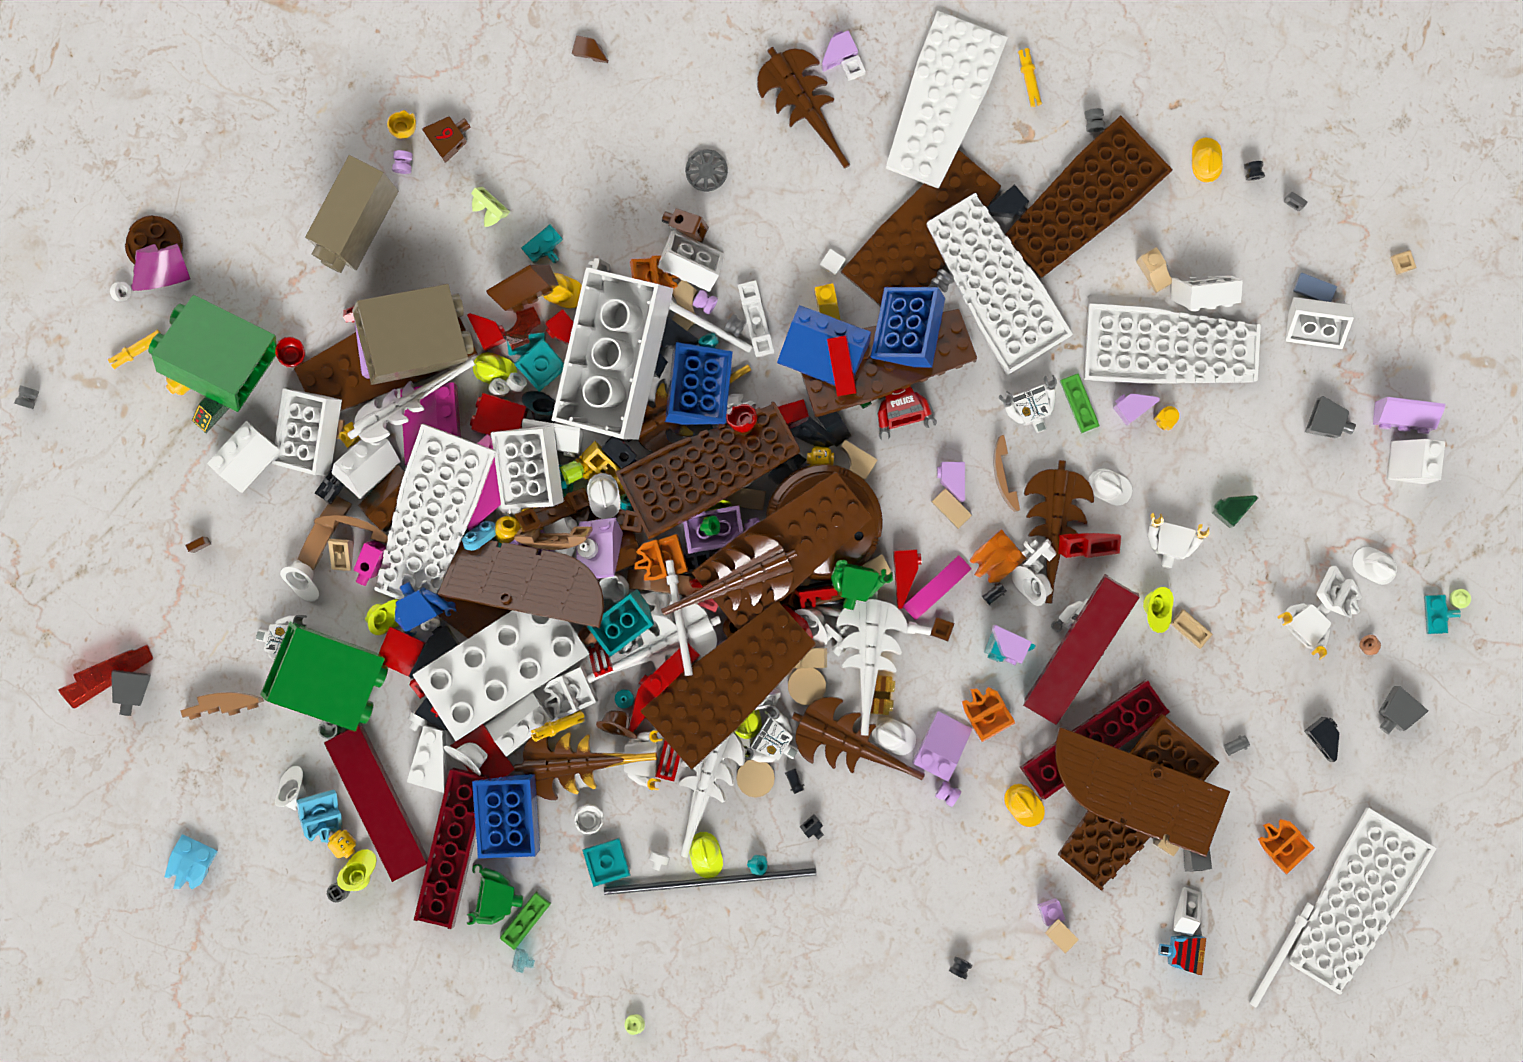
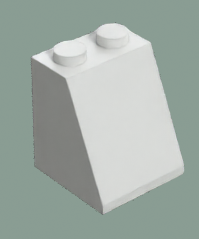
M1430 439L1392 441L1387 479L1419 484L1440 481L1445 441Z

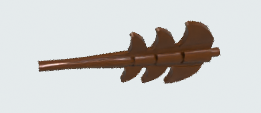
M774 47L769 48L767 52L771 59L763 64L757 77V90L760 97L764 98L774 88H781L775 104L776 114H779L788 105H795L790 115L789 127H793L796 122L805 118L833 151L843 168L846 169L850 166V163L840 150L820 110L824 105L833 103L834 98L824 94L816 96L812 94L816 88L826 86L828 82L816 75L804 77L802 75L803 71L807 68L818 66L820 64L819 60L813 54L803 49L794 48L777 53Z
M1059 460L1058 469H1046L1032 476L1024 489V496L1040 494L1045 497L1044 502L1034 505L1028 511L1026 518L1042 517L1046 520V524L1036 526L1029 532L1028 536H1042L1046 540L1049 539L1052 542L1051 546L1057 553L1050 561L1046 559L1047 578L1053 590L1046 597L1045 603L1048 604L1053 603L1054 584L1061 555L1058 553L1059 537L1064 534L1078 533L1075 529L1067 526L1069 521H1079L1083 524L1088 523L1083 511L1073 505L1072 500L1084 499L1090 503L1094 502L1093 489L1090 483L1079 473L1065 470L1066 461Z
M766 534L747 535L745 540L750 543L755 552L753 558H750L741 550L727 549V554L730 555L735 563L734 569L731 570L723 562L712 560L711 565L716 569L719 578L682 600L662 608L661 611L665 616L683 607L724 594L729 596L733 609L736 610L741 601V589L743 588L749 592L752 605L754 606L762 596L763 582L765 581L771 585L774 591V600L776 601L782 598L791 587L793 569L789 560L798 555L795 549L786 553L782 545L775 538Z
M839 697L819 698L807 707L803 715L794 712L791 719L799 722L795 738L797 749H799L798 751L802 757L811 764L814 763L816 749L823 744L825 745L827 762L832 769L836 768V760L839 754L844 751L847 753L846 764L851 773H854L855 765L861 757L905 772L920 780H923L925 773L906 765L868 741L870 734L876 728V724H869L868 736L861 735V729L857 733L853 732V725L861 716L860 712L847 713L840 717L838 721L834 720L833 715L836 708L843 703V699Z

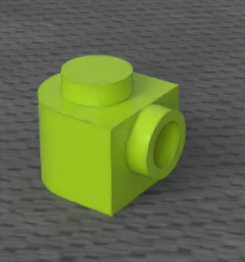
M574 460L559 467L567 485L583 478L584 469L580 462L577 463Z

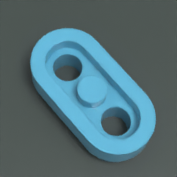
M483 521L462 537L464 548L466 550H476L495 537V523Z

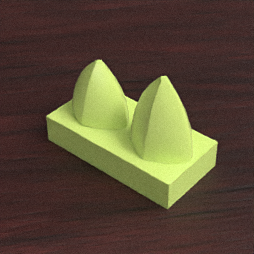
M477 187L472 191L471 194L474 196L472 199V211H481L485 207L487 208L484 216L485 227L494 225L501 218H506L510 213L484 187Z

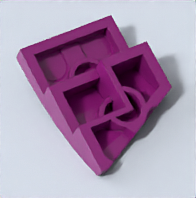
M155 244L136 250V263L133 269V283L131 284L133 291L162 288L191 279L177 244L160 250L157 249Z

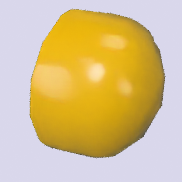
M405 110L393 113L387 121L389 132L399 139L409 138L416 130L415 115L413 113L409 114Z

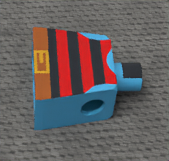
M1202 935L1171 936L1170 945L1159 944L1158 954L1160 956H1167L1168 964L1175 968L1202 975L1207 938Z

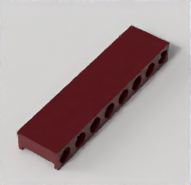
M1104 574L1025 697L1023 706L1057 725L1139 600V593L1130 590L1108 577L1107 574Z
M1145 679L1077 726L1072 732L1119 749L1152 726L1161 714L1166 716L1170 711L1154 691L1150 682ZM1056 742L1020 766V769L1040 798L1044 800L1064 787L1056 763Z
M358 725L356 731L349 729L324 742L391 881L394 882L427 865L428 856L363 725Z
M455 767L450 769L414 921L447 927V929L454 928L476 839L472 782L490 779V776L477 775L474 772Z

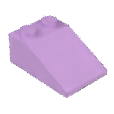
M616 518L579 522L578 527L593 528L588 538L597 543L598 552L595 557L586 559L579 555L576 546L577 559L584 563L594 573L596 578L614 577L623 535Z
M938 711L912 763L949 781L972 728Z

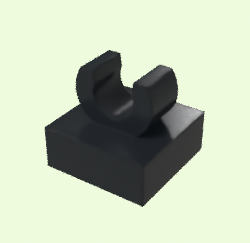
M815 814L799 826L808 838L814 835L819 840L824 836L820 830L823 824Z

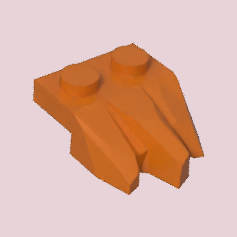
M661 255L651 256V258L631 259L632 278L674 289L678 286L673 279H678L679 277L658 268Z
M1001 529L975 551L969 561L973 564H979V568L974 574L975 576L980 578L988 574L989 583H997L1027 558Z
M678 534L643 543L636 551L644 558L635 563V569L647 570V573L644 575V581L665 579L668 576L666 561L673 560L676 575L689 571Z
M988 687L985 695H982L977 688L970 689L973 702L962 701L965 714L981 742L1015 724L1001 696L992 688Z
M1282 819L1279 820L1278 829L1270 823L1263 825L1268 833V838H1258L1269 858L1286 875L1315 849L1290 821Z

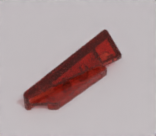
M145 645L136 650L132 649L75 673L73 676L76 682L62 687L58 691L68 704L75 709L112 686V670L134 672L153 660L148 645Z

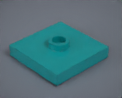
M543 338L514 362L515 366L539 392L558 377L564 368L562 359Z
M620 838L582 849L593 887L631 876Z

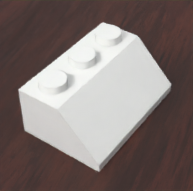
M672 230L661 255L658 268L710 292L719 276L724 253Z
M1294 297L1288 313L1285 340L1287 342L1343 349L1354 319L1351 305Z
M523 419L522 428L553 426L557 452L564 453L563 456L575 458V455L580 456L584 435L581 428Z
M245 421L207 464L219 476L243 493L281 450L257 427Z
M387 438L373 443L365 442L361 439L334 463L332 474L357 497L362 498L400 463V459Z
M532 691L506 708L485 726L494 742L507 757L531 738V734H534L531 733V730L543 726L548 721L552 722L554 718Z

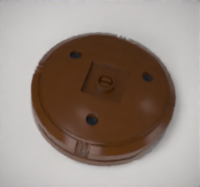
M813 464L792 472L777 486L769 500L766 511L767 517L782 508L789 501L791 502L800 496L803 492L817 485L821 480L837 472L871 514L872 519L807 577L813 580H831V575L839 560H846L849 564L863 566L875 552L876 545H878L877 541H880L878 538L881 537L882 511L878 498L872 488L853 471L834 464Z

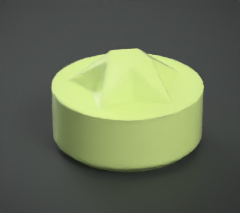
M1464 589L1454 590L1450 594V603L1455 608H1466L1471 602L1470 593Z
M638 1014L630 1015L625 1020V1029L631 1035L640 1034L645 1028V1021Z

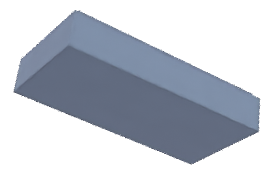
M1300 273L1293 291L1314 300L1331 302L1337 286Z

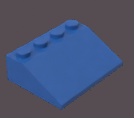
M885 287L870 357L911 367H932L945 303V296L938 287Z
M799 305L777 363L835 385L827 339L847 335L855 377L870 343L871 332Z
M676 342L672 354L665 422L683 425L726 423L733 351Z
M514 775L473 781L478 858L535 857L540 851L535 775Z

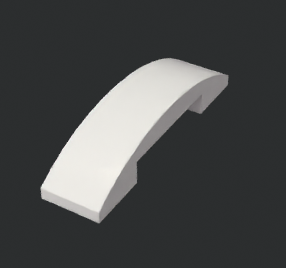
M756 280L739 284L738 290L755 356L757 358L773 354L774 349Z

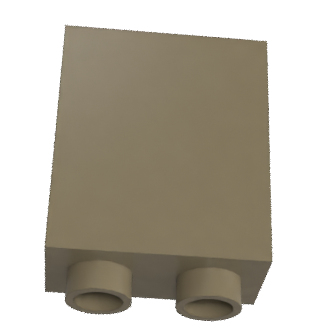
M348 155L305 236L315 246L311 255L321 260L323 265L339 273H342L345 265L357 271L399 192L384 172Z
M449 284L358 300L352 310L371 385L456 368L468 359L467 354L473 353L474 348L471 334L468 330L461 332L457 318L464 315L461 297L459 294L451 295Z

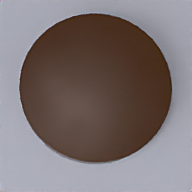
M145 216L138 219L129 228L125 251L129 260L134 265L136 263V250L153 244L156 245L158 250L177 244L182 254V234L173 222L164 217Z

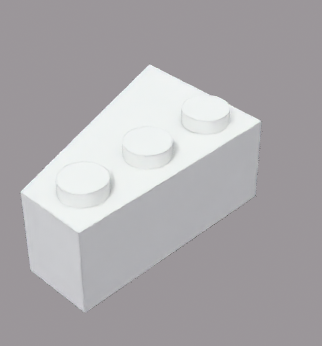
M1233 276L1208 277L1206 280L1198 281L1196 277H1190V281L1172 278L1171 300L1187 307L1190 311H1199L1200 308L1204 307L1215 309L1219 305L1231 307L1235 303H1241L1243 280Z
M430 725L423 726L407 779L408 783L444 793L447 783V752L443 748L447 745L446 730Z

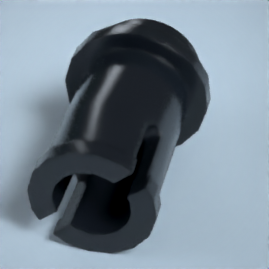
M1000 582L998 584L995 583L991 590L982 595L989 606L1000 596H1005L1004 593L1007 592Z
M796 768L785 772L792 788L790 791H793L794 794L803 791V786L805 785L801 783Z

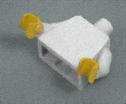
M1154 513L1150 515L1152 522L1150 523L1147 536L1151 547L1154 549V553L1163 555L1162 567L1172 569L1174 558L1182 560L1185 557H1189L1200 546L1203 539L1209 535V527L1206 531H1201L1203 524L1198 525V533H1196V530L1163 522L1162 514H1160L1158 519H1155Z
M1301 603L1292 605L1284 613L1277 616L1278 619H1284L1282 625H1285L1308 649H1314L1311 652L1312 655L1318 653L1320 656L1319 660L1327 655L1326 647L1331 630L1329 627L1331 622L1325 616L1331 610L1327 609L1323 603L1318 608L1313 604L1306 605Z
M657 730L641 732L636 735L637 739H630L628 744H625V752L614 753H657V742L662 741L663 738L658 739ZM656 760L624 764V772L634 782L648 787L650 790H659V788L655 787V782H661L660 779H655Z

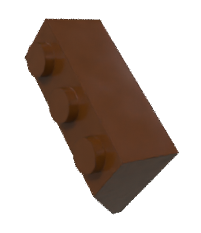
M530 264L489 288L486 292L504 311L516 313L523 310L524 305L537 302L539 300L538 297L551 294L553 289L559 286L550 265Z
M399 464L358 505L364 514L384 532L392 526V519L396 511L397 499L405 474V470Z
M622 530L623 535L615 574L634 566L636 562L644 559L642 555L636 552L640 546L633 531Z

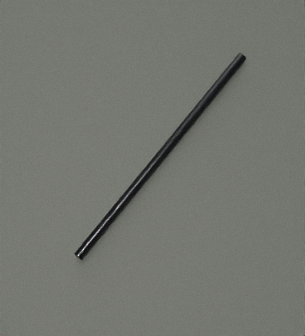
M816 868L766 872L763 875L744 874L604 887V895L817 875Z

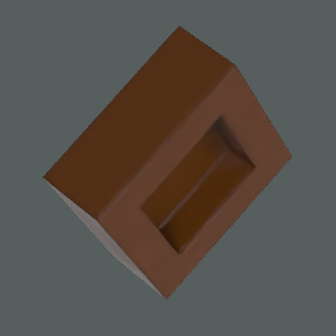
M202 536L185 546L188 552L195 553L211 545L208 537Z
M936 617L930 636L948 642L955 623Z

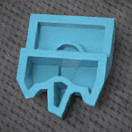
M335 790L296 800L304 836L309 841H313L319 835L321 842L328 843L329 833L341 830L342 818L338 809L337 793Z
M182 834L170 855L164 878L176 876L173 889H181L186 881L189 882L191 889L196 888L202 884L209 872L208 868L217 855V850Z

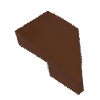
M576 36L572 50L574 56L591 58L595 62H609L595 39Z

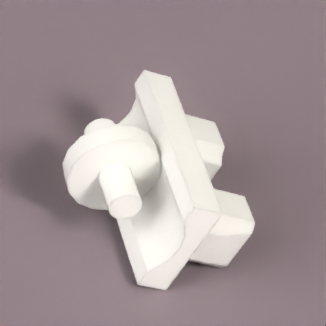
M1036 539L1031 544L1025 541L1023 544L1026 549L1022 554L1026 557L1031 552L1032 555L1022 566L1029 568L1037 574L1044 567L1037 558L1042 554L1050 561L1057 554L1051 546L1052 542L1047 539L1036 550L1035 547L1039 544Z
M827 623L823 626L828 635V641L832 637L838 641L831 649L838 657L846 650L849 651L851 647L839 648L844 640L841 636L847 637L850 635L847 631L850 625H845L844 627H837L835 625L834 627L840 631L839 633L834 631Z

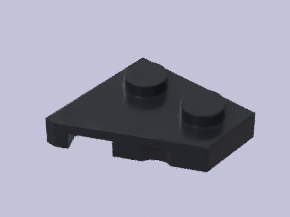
M810 416L788 425L794 437L813 446L830 447L837 440Z

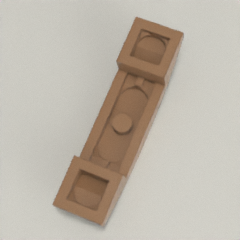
M1001 435L998 437L994 449V475L1004 501L1014 512L1020 510L1017 492L1009 493L1001 456H1006L1008 450L1005 437Z
M337 496L332 504L328 503L320 517L331 515L346 516L352 504ZM335 521L333 528L315 524L297 560L315 570L323 556L322 552L328 544V540L331 539L340 522Z
M331 515L315 518L314 520L315 524L333 528L335 521L372 531L370 539L386 544L388 542V536L374 525L357 518Z
M574 527L570 533H541L540 528L523 532L520 528L514 538L516 541L530 547L545 550H562L572 548L586 541L593 528Z
M628 570L627 582L629 590L638 589V591L644 592L646 590L671 594L670 585H667L666 578L644 581V575L647 573L646 570ZM678 575L679 583L677 586L679 595L687 597L699 590L700 588H692L689 583L690 580L696 578Z

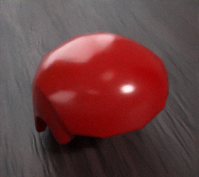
M284 337L278 341L275 354L280 364L286 367H296L303 362L305 349L300 340L294 337Z
M748 404L733 406L731 413L726 414L729 426L736 432L741 433L751 430L758 418L755 409Z

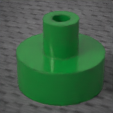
M716 516L705 517L702 524H700V530L704 531L708 536L717 535L720 532L719 519Z

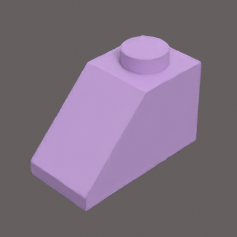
M839 31L831 38L822 62L823 72L840 65L842 61L858 54L857 47L849 31L844 33Z
M1123 394L1115 400L1117 404L1113 409L1123 422L1128 425L1159 402L1160 399L1154 396L1130 394L1126 397Z
M941 462L940 467H937V478H940V483L959 502H964L965 462Z
M993 625L992 631L1001 655L1006 657L1005 661L1016 665V663L1022 664L1032 642L997 625Z

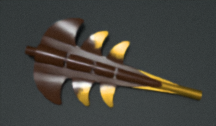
M747 364L730 374V384L752 371L750 366ZM664 383L659 386L655 394L656 407L646 406L638 439L645 449L653 453L672 444L666 435V431L669 429L679 436L694 435L693 431L689 430L686 425L665 422L668 395L665 391Z
M568 732L557 742L555 751L550 750L548 737L537 742L531 737L523 750V763L515 764L514 770L515 772L523 771L524 775H535L536 795L547 800L556 801L558 796L554 789L555 778H558L564 789L578 794L579 790L575 783L576 774H580L582 781L587 786L595 789L597 785L593 776L594 770L639 761L657 760V753H591L589 734L579 742L577 752H573L570 745L571 732Z

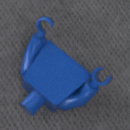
M410 582L399 587L404 598L396 602L395 621L408 635H416L417 631L410 632L412 628L443 613L442 610H445L446 616H451L449 609H453L456 612V604L454 602H447L424 587L416 592Z

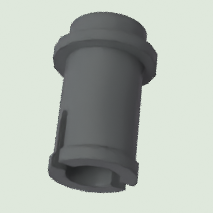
M1240 735L1238 739L1223 746L1228 756L1242 749L1247 750L1250 743L1245 735Z

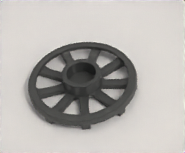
M701 149L689 157L685 173L688 182L695 189L709 192L723 185L727 178L728 167L725 159L718 152ZM704 153L711 154L708 162L705 161ZM700 155L702 164H699L693 159L696 156ZM714 156H717L721 161L712 165ZM690 163L696 165L699 169L689 171ZM724 165L725 172L715 170L716 167ZM699 173V176L692 182L689 174ZM714 174L724 176L720 183L714 178ZM701 178H704V188L696 185ZM711 178L716 186L707 188L708 179Z

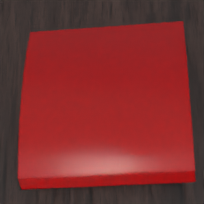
M389 627L379 655L385 658L383 665L409 677L426 642L393 627Z

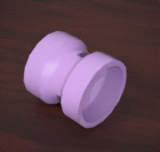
M394 151L393 158L395 163L392 166V171L400 174H410L412 170L410 161L413 154L408 151Z
M701 289L693 302V306L703 308L704 312L710 315L717 304L718 298L709 296L705 290Z
M945 780L936 792L935 797L939 800L943 799L947 805L952 807L962 791L951 787L950 783Z

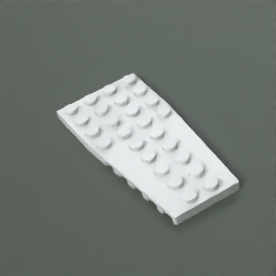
M937 11L917 61L886 169L935 188L940 187L988 90L1008 37Z
M976 193L927 222L926 225L977 327L1007 375L1073 335L1042 283L1023 261V257L1015 250L1010 239L999 228V224L988 213V209L983 206Z
M1090 303L1088 305L1084 380L1135 384L1256 382L1258 380L1261 325L1247 324L1241 321H1227L1221 318H1207L1208 316L1201 315L1194 316L1188 313H1174L1168 310L1148 307Z
M426 424L421 425L402 479L397 507L393 515L391 530L388 534V542L384 550V558L379 569L375 591L400 600L404 598V595L399 587L410 582L415 592L424 587L435 594L438 593L477 507L496 453L495 450Z
M1366 808L1340 852L1288 963L1334 992L1342 994V989L1346 983L1351 981L1353 973L1359 965L1363 964L1365 956L1369 950L1374 948L1378 937L1381 934L1383 935L1388 928L1386 926L1390 920L1395 918L1408 899L1437 848L1372 809Z

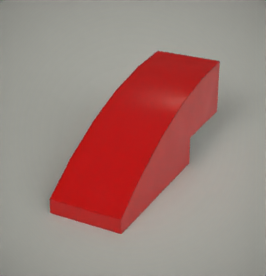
M1108 533L1060 535L1058 553L1065 558L1078 556L1093 558L1120 554L1121 535Z

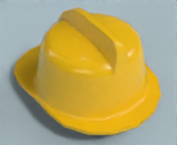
M1201 138L1195 142L1192 148L1193 174L1202 182H1213L1220 176L1223 168L1221 146L1212 138Z
M554 273L559 286L554 288L551 294L543 296L544 299L564 308H576L582 288L581 283L563 274Z
M1015 784L1009 787L1005 793L1004 801L1014 818L1026 827H1034L1040 824L1044 818L1045 809L1032 789L1024 784Z

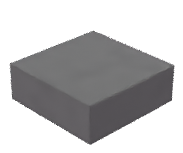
M1294 192L1289 193L1284 199V203L1297 211L1302 210L1308 203V201Z

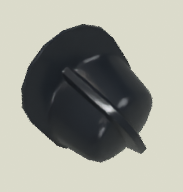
M528 391L522 395V403L531 410L535 421L555 422L552 421L556 401L552 397L541 391Z

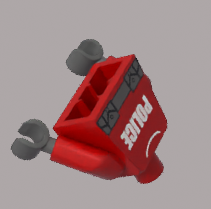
M911 387L903 390L900 388L893 391L892 394L885 396V400L881 402L877 413L879 427L881 428L879 433L881 440L882 432H887L888 439L890 438V432L887 430L888 426L889 429L924 420V426L929 428V419L933 421L934 426L937 424V420L931 417L932 412L927 399L918 392H914Z

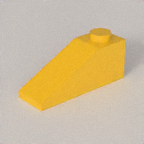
M834 284L815 287L814 292L818 311L841 320Z
M594 441L582 452L584 462L597 474L606 473L611 475L616 480L619 494H626L615 473L622 468L601 449L602 446Z

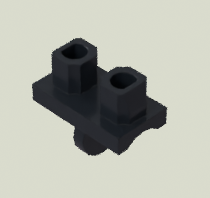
M331 469L315 491V494L327 503L332 504L345 485L332 474Z

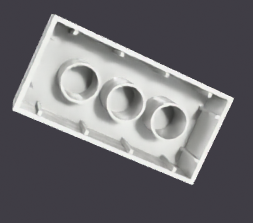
M586 267L552 421L621 439H639L674 288Z
M512 610L413 674V676L455 741H457L585 658L589 653L568 621Z

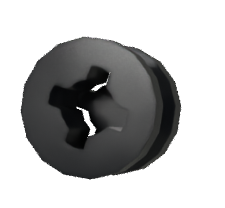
M1252 161L1244 164V169L1247 170L1245 176L1247 181L1259 180L1265 177V173L1262 171L1263 161Z
M955 956V963L950 967L949 972L960 978L967 979V972L973 965Z

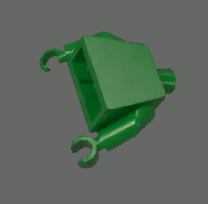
M839 560L831 575V580L837 593L845 598L843 607L854 610L857 600L866 602L885 583L892 582L893 572L886 575V569H882L881 575H879L875 569L849 564L846 560Z
M475 864L472 872L475 873V868L479 866V873L482 874L476 911L467 914V916H472L474 920L468 921V925H473L476 922L478 924L493 925L503 920L505 915H510L512 906L522 907L523 896L514 895V887L510 885V880L498 871L489 868L483 869L481 864Z

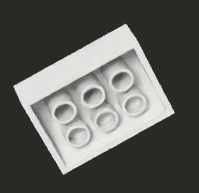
M283 389L275 445L281 451L272 460V464L312 475H328L332 467L342 400Z
M553 426L530 427L491 433L493 450L496 451L494 458L502 509L549 507L564 502Z

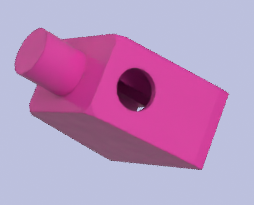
M375 540L364 543L354 567V571L359 573L356 579L358 584L366 586L369 578L378 576L387 545Z

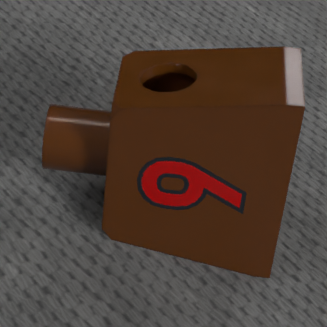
M448 116L422 128V130L446 163L467 143L462 133L471 127L465 118L455 124L451 117Z

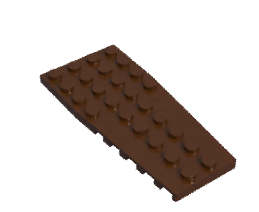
M1120 115L1073 159L1020 219L1014 223L1005 236L1010 239L1015 250L1023 257V261L1039 278H1043L1132 209L1169 175L1173 169Z
M958 150L940 187L935 188L924 183L875 231L843 268L841 274L880 307L885 287H929L931 280L937 277L938 270L943 269L946 263L926 225L927 222L974 193L977 194L983 206L987 208L1001 189V185Z
M960 310L945 311L942 314L932 367H911L871 358L876 325L862 328L870 331L871 337L868 348L854 377L857 393L837 397L835 385L801 373L815 417L874 401L890 395L893 391L900 388L903 390L920 381L922 383L932 376L943 375L948 370L959 369L964 364L972 361L975 363L977 355Z
M457 317L461 332L467 331L461 318ZM356 332L294 368L306 393L342 400L340 412L350 407H356L358 404L368 400L371 401L381 395L388 394L394 389L397 390L405 387L410 381L415 384L442 372L437 371L371 385L370 378L367 379L362 376ZM474 345L473 353L467 354L468 359L478 355Z
M771 402V405L760 409L759 407L755 409L758 417L757 422L748 432H736L728 423L718 424L716 428L709 431L706 429L699 432L697 436L692 438L689 436L670 444L615 472L648 539L704 512L800 453V448L775 402Z
M834 472L791 502L786 503L779 510L771 513L762 521L757 522L736 536L695 568L692 574L704 587L719 578L716 569L711 565L712 560L723 562L732 570L735 568V563L726 550H741L750 558H753L755 552L750 543L745 540V536L750 534H766L775 538L782 545L786 553L795 549L798 555L789 560L793 569V580L787 593L782 598L776 600L780 602L869 522L872 516L841 476ZM766 581L763 582L762 596L754 606L752 605L751 596L745 588L741 589V601L736 610L733 609L732 601L727 594L713 598L738 630L776 602L774 600V591Z
M776 601L693 664V675L685 676V672H683L658 697H655L641 710V713L688 767L693 770L745 722L766 697L776 689L779 683L791 673L793 668L816 646V643L786 609Z
M1163 714L1157 718L1129 752L1202 781H1205L1220 763ZM1087 811L1058 852V856L1102 891L1104 889L1103 886L1111 878L1114 879L1117 876V871L1124 864L1127 865L1131 861L1130 858L1137 851L1140 852L1145 847V842L1151 836L1125 827L1127 819L1121 818L1120 823L1117 824Z

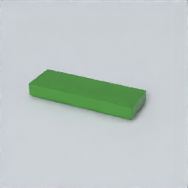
M1077 373L1060 380L1081 434L1099 427L1100 425L1079 374Z
M536 891L499 939L515 950L551 903Z

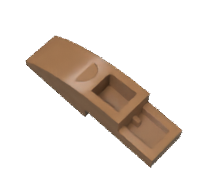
M214 693L197 697L199 705L180 711L182 718L189 717L190 720L201 717L203 712L208 711V714L220 711V709L222 714L228 713L231 716L241 713L240 709L247 707V710L259 707L258 703L264 702L261 697L246 693Z

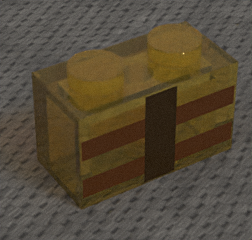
M877 675L870 714L889 715V711H893L894 700H890L891 692L895 691V681L892 680V676Z

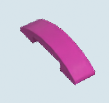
M958 555L905 603L903 608L914 620H917L972 568Z

